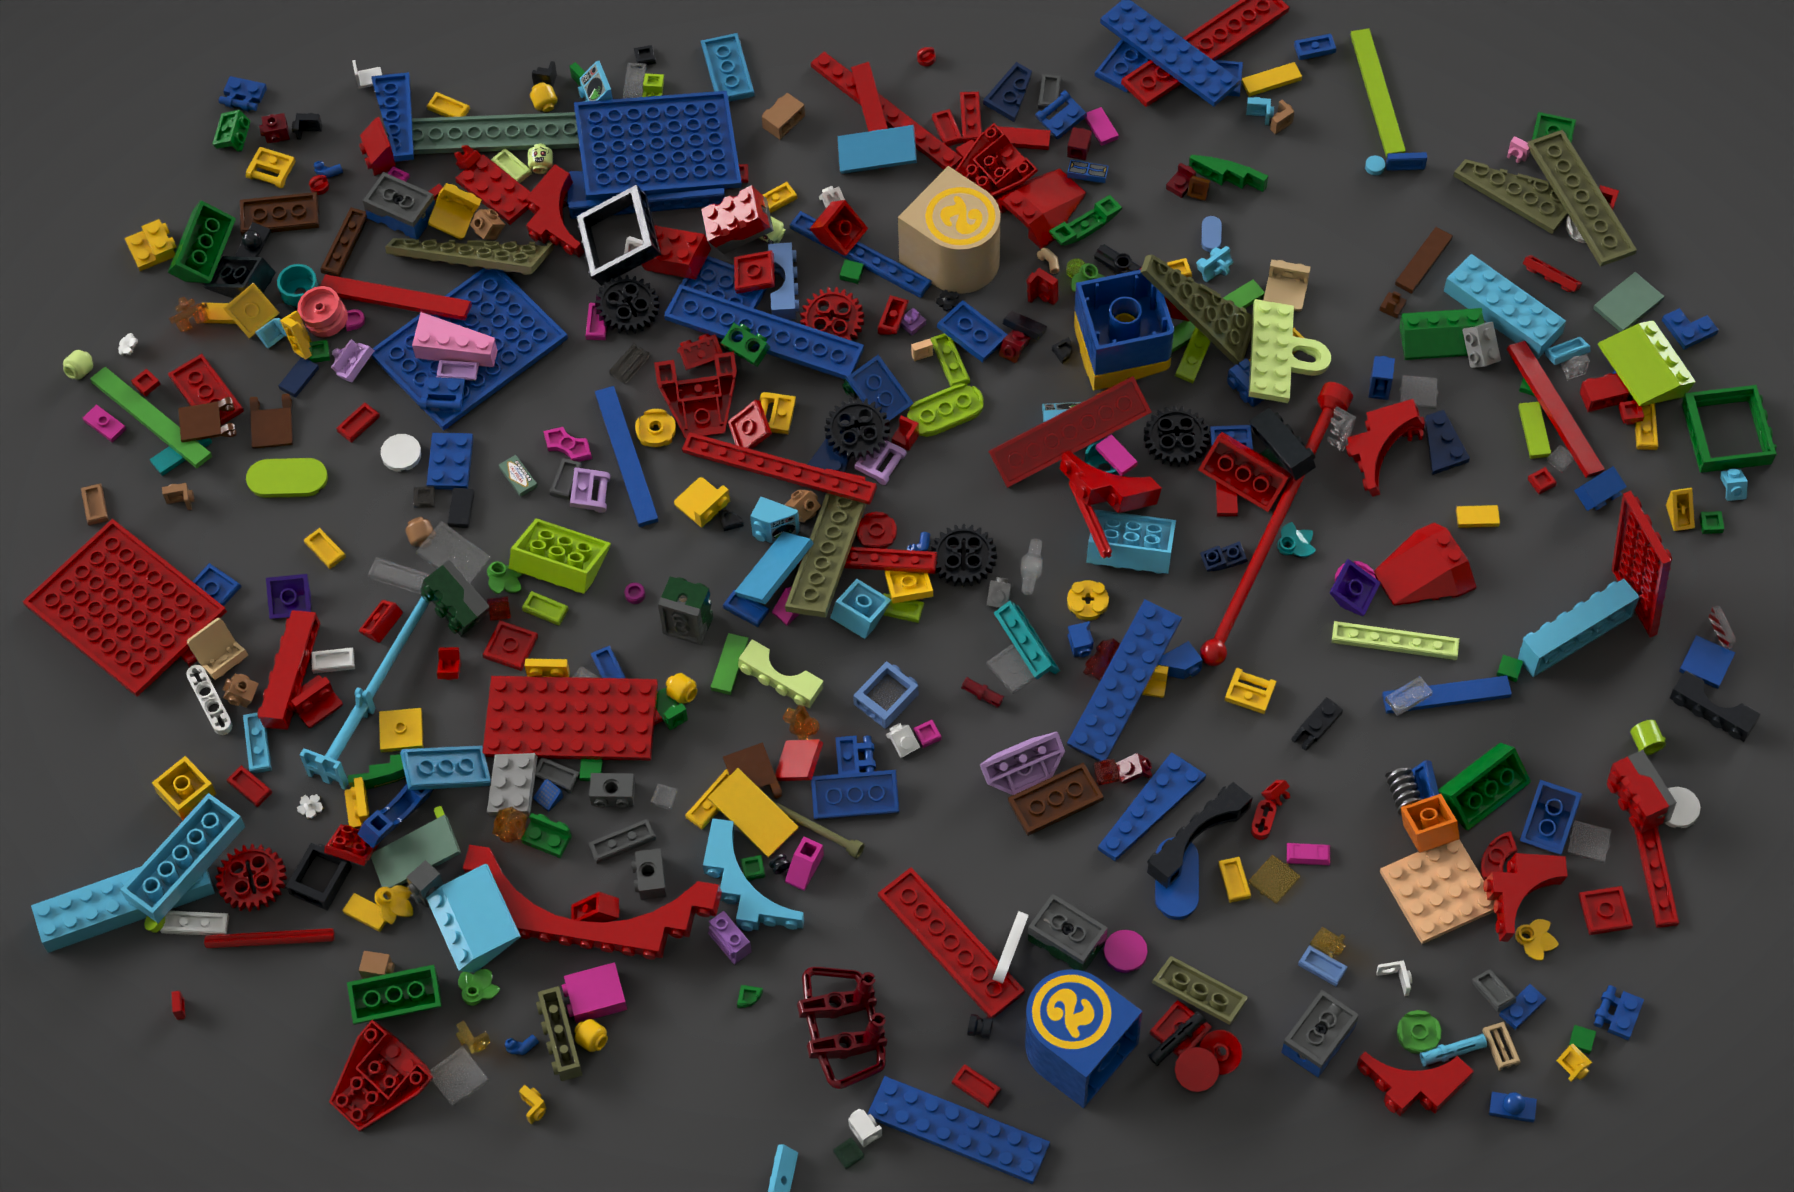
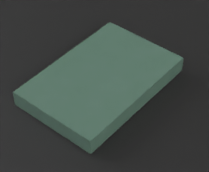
M1634 272L1598 301L1593 309L1621 332L1630 328L1662 302L1664 296L1639 274Z

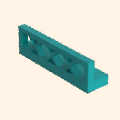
M1008 601L994 612V615L1036 679L1041 678L1049 671L1054 674L1060 671L1018 605Z

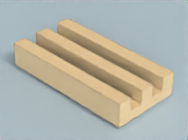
M1501 1022L1484 1027L1482 1031L1498 1070H1502L1504 1067L1509 1068L1514 1064L1515 1066L1519 1065L1521 1061L1505 1023ZM1499 1028L1503 1034L1505 1042L1513 1058L1511 1060L1507 1055L1503 1042L1497 1031V1029ZM1490 1031H1492V1033H1493V1035H1494V1038H1495V1040H1496V1042H1497V1045H1498L1499 1050H1500V1052H1501V1054H1502V1057H1503V1059H1504V1062H1502V1060H1501V1057H1500L1499 1052H1498V1050H1497V1048H1496V1045H1495V1043H1494V1040H1493V1038H1492V1036H1491Z

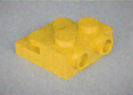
M160 219L141 226L143 231L125 238L139 271L174 258V249L177 248L173 237L168 238L167 236L170 232L166 223L162 224Z

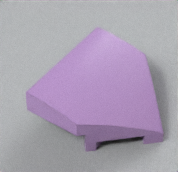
M351 339L341 350L336 348L332 351L335 361L331 368L337 373V376L352 383L374 350L368 345L356 344Z

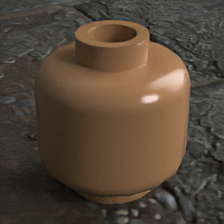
M418 517L408 522L405 532L410 544L414 547L419 546L420 549L429 547L431 541L435 538L431 522L423 519V517Z

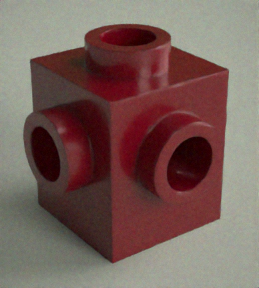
M285 113L261 117L260 133L261 137L265 136L267 143L290 140Z

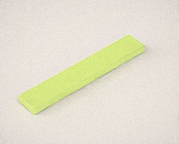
M1334 621L1331 643L1457 660L1460 638Z

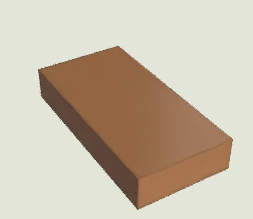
M101 483L81 488L88 525L109 521Z

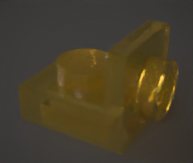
M1322 926L1310 942V946L1334 958L1335 955L1339 956L1346 946L1344 944L1345 936L1341 934L1338 937Z

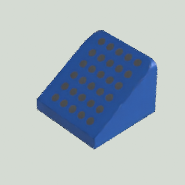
M546 779L533 799L549 812L563 798V794L556 785Z

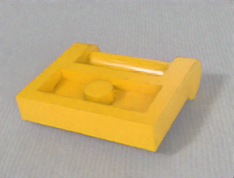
M259 147L246 170V178L259 179L275 184L276 187L282 189L296 162L295 158ZM257 168H261L267 171L277 173L279 175L278 177H275L256 170Z
M768 392L761 393L759 400L761 401L765 416L769 403H774L770 423L768 422L771 432L789 435L796 396Z
M1236 668L1224 701L1265 714L1277 681L1272 679L1269 681L1245 673L1243 669ZM1239 680L1266 688V691L1239 682Z

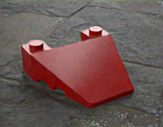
M734 352L714 354L717 376L677 381L674 360L654 362L657 386L685 439L689 432L702 436L725 434L737 378Z

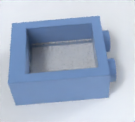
M886 661L853 695L854 705L886 729L919 695L918 683L912 677L905 676L898 666L891 665Z

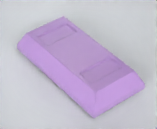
M439 360L436 377L476 381L479 362Z

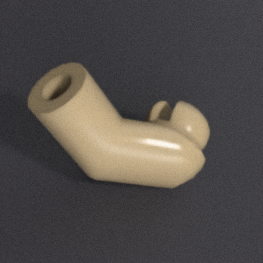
M1042 248L1037 252L1038 259L1041 261L1046 259L1049 262L1050 273L1056 274L1060 271L1058 257L1048 248Z

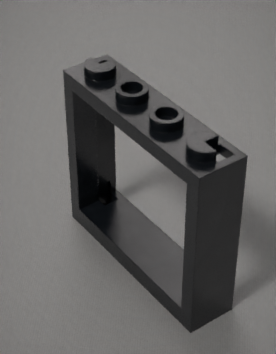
M637 185L577 216L579 223L577 228L581 233V244L586 252L584 257L590 269L588 274L592 280H596L601 286L604 285V282H610V278L615 279L618 275L621 276L661 255L647 195ZM634 204L644 244L600 267L591 226Z

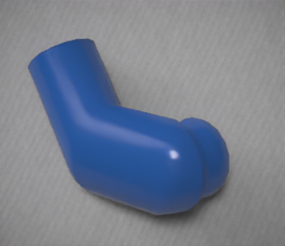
M322 161L314 163V171L318 175H325L327 178L343 173L340 164L327 167L324 166Z
M921 532L919 543L910 544L907 550L928 551L930 533Z
M533 1034L523 1042L509 1038L505 1042L506 1051L510 1054L525 1055L539 1041Z

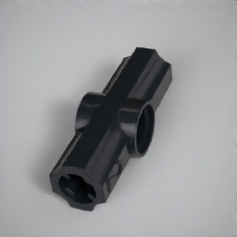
M1101 244L1094 255L1095 260L1113 270L1115 275L1137 271L1142 268L1132 261L1130 255L1126 253L1120 254L1105 244Z

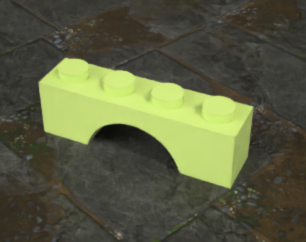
M752 639L739 657L738 667L746 675L751 674L758 678V681L763 685H770L775 688L780 695L789 696L799 706L810 708L823 689V680L806 670L795 676H786L778 673L770 664V649Z

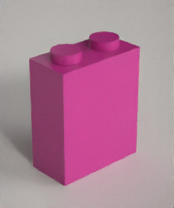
M615 962L564 976L566 984H562L564 997H569L570 999L567 1009L569 1016H574L576 1024L587 1019H595L627 1010Z

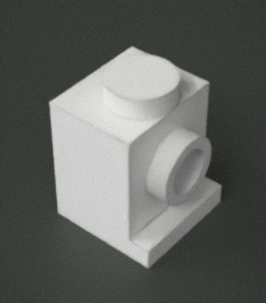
M858 1109L850 1115L848 1119L849 1127L863 1148L882 1136V1128L880 1125L877 1126L871 1114L867 1115L864 1109Z

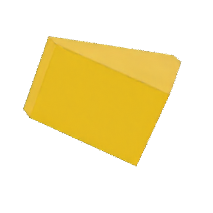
M1692 488L1672 490L1668 497L1666 508L1673 530L1679 531L1695 528Z

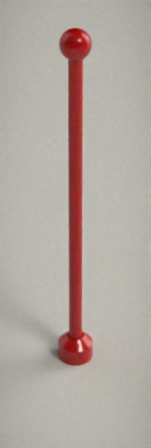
M1327 382L1319 393L1317 402L1322 409V413L1305 446L1306 449L1310 448L1314 455L1333 416L1345 414L1353 400L1352 392L1344 385L1336 382ZM1305 475L1298 480H1295L1292 476L1290 477L1214 638L1205 641L1200 648V657L1205 664L1218 666L1225 661L1227 648L1224 644Z

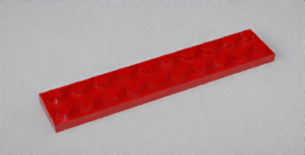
M1239 0L1183 39L1213 61H1216L1288 13L1290 7L1283 0ZM1151 60L1121 79V84L1145 107H1148L1182 84Z

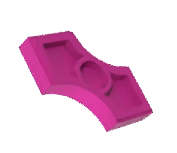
M564 427L543 431L548 452H562L571 460L577 462L592 459L586 438H574L565 431Z

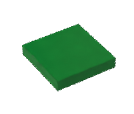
M1538 112L1532 140L1563 130L1569 141L1572 142L1576 120Z

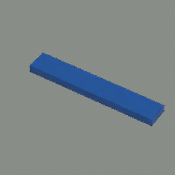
M1507 676L1384 691L1382 693L1386 714L1510 698L1512 695Z

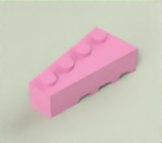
M422 312L420 313L412 344L415 358L435 361L479 362V366L494 367L498 351L494 337Z

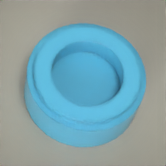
M1370 156L1366 160L1365 169L1371 175H1380L1385 169V161L1380 156Z

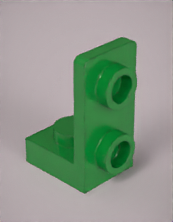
M666 688L657 692L656 710L669 730L688 721L686 708L682 703L678 705L675 700L670 698L666 693Z

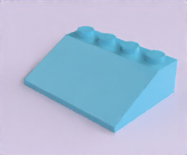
M1095 509L1094 512L1112 549V556L1110 558L1101 557L1090 533L1086 563L1113 566L1115 568H1130L1136 571H1152L1158 574L1169 573L1176 520Z
M483 864L440 886L426 898L459 971L475 973L521 937L488 864Z

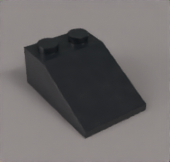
M222 256L212 281L205 283L204 288L234 299L254 282L261 292L264 293L276 272L263 257Z

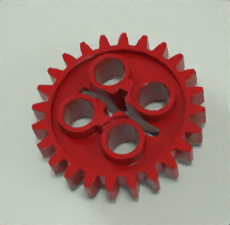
M828 287L827 293H824L822 289H820L819 296L813 293L814 300L807 298L809 306H802L805 312L800 313L801 318H803L800 320V323L817 329L818 325L824 324L826 325L825 328L820 331L851 340L852 337L858 339L856 332H862V328L859 325L865 324L864 320L861 319L865 315L864 312H861L863 310L862 305H858V298L853 299V293L846 296V289L839 293L838 287L835 288L834 292H831V289ZM822 306L829 307L826 311H820ZM842 308L848 309L846 313L839 312ZM840 326L845 327L841 332L836 331Z
M251 844L250 849L243 845L240 852L235 848V855L227 853L229 860H221L224 867H217L220 875L215 876L218 882L216 886L220 890V896L224 897L225 903L230 902L232 908L238 905L240 911L247 906L248 911L251 912L253 906H256L259 911L261 904L269 907L268 900L276 902L274 895H282L279 888H285L283 881L287 880V876L284 873L286 868L277 852L272 853L270 847L264 851L262 844L256 849L254 844ZM247 861H250V868L253 873L252 877L256 887V894H253L252 885L249 881L250 875L247 870ZM264 863L262 867L256 868L257 864ZM237 869H243L240 873H234ZM268 882L266 886L260 887L261 883ZM241 888H247L246 891L241 893L239 892Z

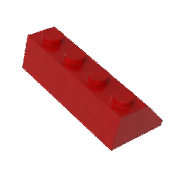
M1224 432L1218 435L1198 471L1269 512L1291 476L1284 468Z

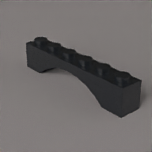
M1234 782L1228 787L1224 786L1214 800L1211 799L1206 803L1204 810L1200 814H1194L1186 827L1182 826L1172 840L1169 839L1164 843L1159 853H1154L1147 861V873L1167 889L1181 875L1183 856L1191 842L1202 832L1215 825L1239 820L1251 808L1253 797Z

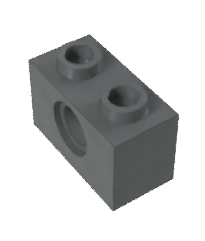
M591 773L589 793L591 805L601 808L607 805L620 808L634 806V774ZM611 789L617 790L615 793H608Z
M661 848L635 851L636 859L632 860L633 873L637 872L638 879H634L635 892H639L641 900L665 897L666 886ZM646 872L654 873L652 876L649 877L644 876Z
M426 860L406 877L409 884L407 888L412 893L410 895L411 898L418 905L422 903L426 908L429 907L426 898L440 886L444 885L440 873Z

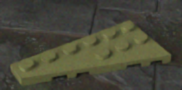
M1467 159L1454 171V177L1551 234L1556 231L1569 215L1546 180L1519 173L1518 175L1507 173L1508 170H1495L1489 168L1486 164Z

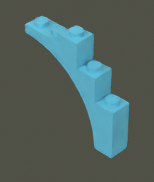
M712 818L703 862L704 874L713 878L722 876L720 886L722 891L721 901L727 904L739 903L736 916L737 927L744 931L759 930L760 923H763L767 926L781 925L792 930L797 928L803 929V912L791 910L770 901L760 894L742 873L734 854V821Z

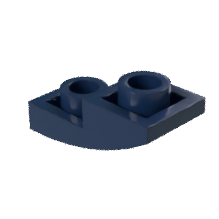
M1240 541L1221 549L1220 546H1216L1200 553L1207 572L1227 569L1248 562Z

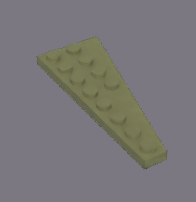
M393 238L385 246L386 254H393L396 257L429 259L432 262L443 261L449 264H464L468 267L478 266L488 270L499 269L504 272L513 271L529 275L553 251V243L548 242L546 246L536 245L535 242H529L527 245H517V241L499 244L496 241L468 240L467 244L455 243V240H449L447 243H437L436 239L419 242L416 239Z
M1152 254L1147 255L1140 272L1234 365H1238L1243 361L1252 336L1253 315L1247 313L1245 308L1235 306L1233 301L1223 299L1221 294L1204 284L1194 282L1192 277L1182 275L1180 270L1170 268L1166 262Z

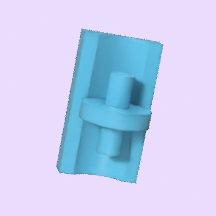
M1225 246L1222 249L1215 247L1211 250L1208 260L1201 258L1196 264L1198 270L1202 273L1203 280L1208 282L1220 273L1224 276L1230 273L1229 266L1232 265L1233 260L1230 256L1229 247Z

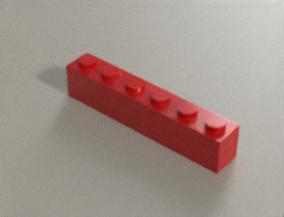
M292 610L290 617L286 620V630L284 635L281 636L280 649L274 659L275 665L273 671L269 674L268 688L264 690V700L262 706L258 709V718L264 728L285 730L289 728L294 712L291 700L299 695L321 624L315 612Z

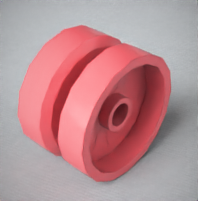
M314 287L302 295L298 302L297 311L308 330L314 336L321 338L331 337L341 331L348 320V312L345 305L340 300L338 294L330 287Z

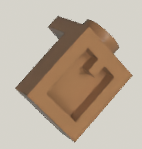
M1283 100L1279 101L1278 112L1271 119L1270 130L1274 134H1277L1293 123L1294 110L1291 105L1286 104Z

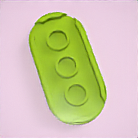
M963 383L957 384L914 402L908 411L907 418L919 423L920 436H934L979 416L984 405L983 395L974 386H967V384Z
M314 458L264 459L254 463L246 474V482L250 491L263 498L313 496L319 493V490L324 488L328 481V473L324 464Z

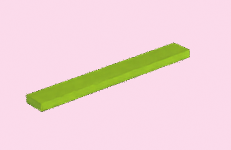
M1370 29L1351 31L1350 36L1386 158L1388 153H1405V146Z

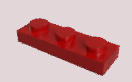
M1532 255L1525 257L1522 263L1527 266L1526 269L1535 274L1538 272L1544 275L1545 280L1561 284V288L1567 292H1575L1582 285V282Z

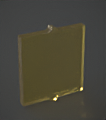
M1272 854L1251 877L1249 883L1258 889L1261 895L1267 896L1277 904L1298 881L1300 875L1289 868L1287 863L1284 864Z

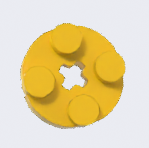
M663 409L647 410L640 419L636 420V435L643 446L661 447L669 445L676 433L675 420L672 415L670 416ZM654 425H658V428L660 429L658 431H653L650 428H654Z
M1091 580L1075 582L1068 592V609L1081 620H1096L1108 608L1109 596L1105 586L1100 582ZM1090 597L1093 600L1090 601V604H1086V601L1082 599Z

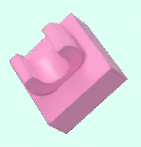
M1514 136L1510 142L1507 158L1513 155L1517 157V163L1521 160L1526 161L1530 153L1528 143Z

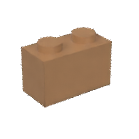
M786 93L783 97L778 98L770 109L763 113V128L780 140L805 117V104L789 93Z

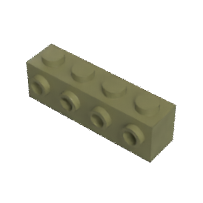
M559 986L539 991L540 1001L536 1002L539 1015H544L545 1021L541 1022L544 1035L549 1034L550 1041L546 1042L549 1055L554 1054L555 1061L551 1062L554 1074H559L561 1081L583 1076Z

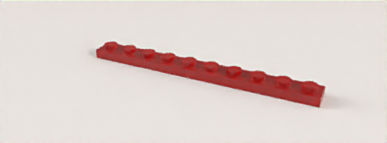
M826 52L821 53L811 62V67L861 105L852 72ZM879 94L889 128L913 125L916 149L942 169H945L947 166L955 169L962 161L960 155Z
M689 432L682 448L685 454L869 505L877 489L876 483Z

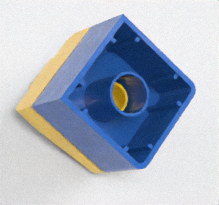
M1141 270L1076 283L1074 328L1087 376H1089L1093 391L1110 388L1131 376H1134L1135 380L1163 372L1169 369L1171 365L1174 326L1164 295L1140 272Z

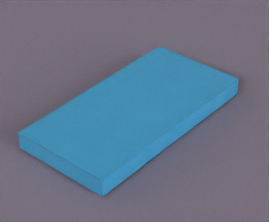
M738 33L701 40L714 92L727 91L729 102L755 96Z
M913 125L837 136L841 174L917 163Z
M782 532L735 590L736 595L766 604L813 546V541L810 538Z
M483 745L402 749L400 752L408 790L490 786L491 784L485 754H483Z

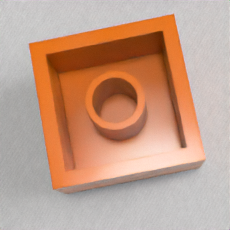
M1442 794L1401 807L1403 826L1419 853L1460 839L1457 820Z

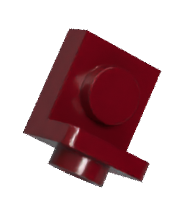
M1180 163L1177 173L1166 184V189L1183 198L1188 192L1190 178L1192 175L1196 176V171L1192 167Z

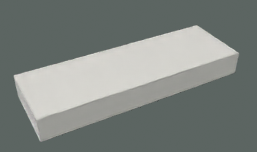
M169 911L165 915V924L160 931L165 934L186 935L227 934L229 915L228 913Z

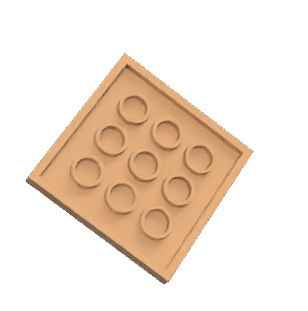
M1460 839L1421 853L1416 852L1380 869L1383 879L1421 944L1494 912L1495 901L1487 900V892H1484L1483 888L1484 880Z

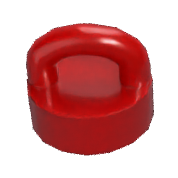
M924 47L917 52V61L920 65L931 66L934 64L936 53L933 47Z
M325 175L314 176L309 181L311 192H317L318 195L326 193L329 189V183Z

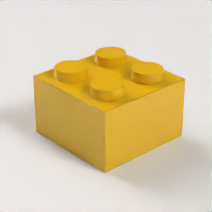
M186 756L152 782L156 793L182 821L208 793L213 797L216 795L212 783Z

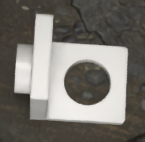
M352 60L359 89L373 86L371 76L382 75L381 67L358 71L355 60Z
M1404 960L1378 965L1377 976L1398 972L1404 996H1409L1412 975L1410 970H1406Z

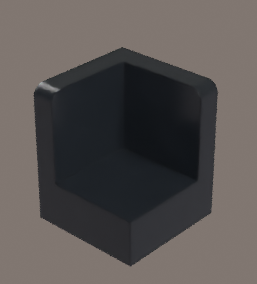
M555 61L550 62L548 69L538 67L537 71H532L534 86L542 82L552 87L554 86L557 76Z

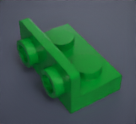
M240 110L221 113L212 145L216 149L233 146L238 152L242 151L250 126V119Z
M531 813L529 817L531 822L521 839L522 843L561 858L572 837L570 828L563 822L558 821L556 823L549 820L543 814L536 815Z

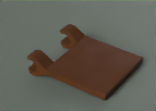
M282 394L283 408L260 410L258 397H250L252 449L293 445L292 399L290 394Z
M227 397L218 402L178 408L181 442L220 436L235 437V425L228 423L221 427L220 410L226 412L234 410L232 398Z
M763 742L723 756L729 776L739 768L759 788L770 785L775 799L782 796L781 787Z

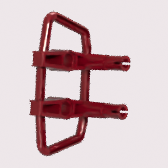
M810 967L802 975L804 999L797 1003L799 1018L807 1019L812 1039L807 1044L809 1058L819 1059L827 1082L836 1089L846 1088L881 1072L885 1068L887 1038L884 1036L885 1030L883 1025L886 1019H884L885 1016L882 1013H876L874 1006L877 1004V999L874 997L875 991L873 989V984L875 983L874 974L865 972L862 975V973L856 970ZM816 975L855 979L857 986L855 991L831 992L813 997L811 977ZM829 1003H835L838 1007L834 1008ZM866 1009L869 1023L865 1031L842 1032L837 1035L820 1038L816 1018L835 1019L839 1016ZM840 1043H845L849 1048L841 1047ZM873 1050L877 1051V1064L842 1080L835 1078L828 1059H846Z

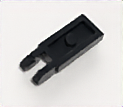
M1326 697L1295 732L1291 740L1296 743L1304 734L1308 735L1309 737L1302 745V749L1306 751L1340 717L1343 709Z

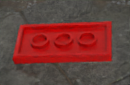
M203 354L168 373L169 378L190 406L218 402L227 397L232 398L234 410L230 412L220 410L221 425L244 412L243 407Z

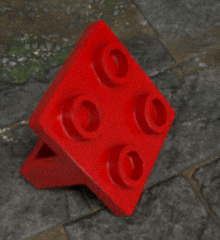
M320 675L300 688L299 695L291 700L294 711L308 728H312L343 706V702L334 693L330 681L326 677L322 678Z

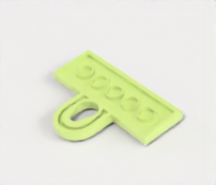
M1257 299L1253 303L1248 397L1288 403L1290 400L1291 372L1316 376L1324 373L1330 365L1331 353L1324 344L1316 340L1293 336V305ZM1296 350L1303 351L1313 356L1316 361L1311 363L1297 360L1292 352Z

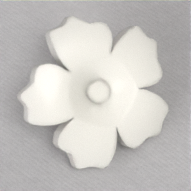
M132 333L123 337L119 343L118 350L122 356L124 354L131 355L135 345L138 343V339L134 338L135 336Z
M316 794L311 795L309 799L308 796L304 795L301 797L300 806L297 807V811L302 815L306 814L307 818L312 819L317 815L316 812L321 813L323 810L320 797Z

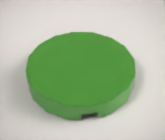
M1415 1010L1408 1012L1398 1023V1041L1404 1049L1411 1053L1420 1054L1421 1052L1435 1049L1440 1042L1442 1032L1440 1023L1426 1011Z

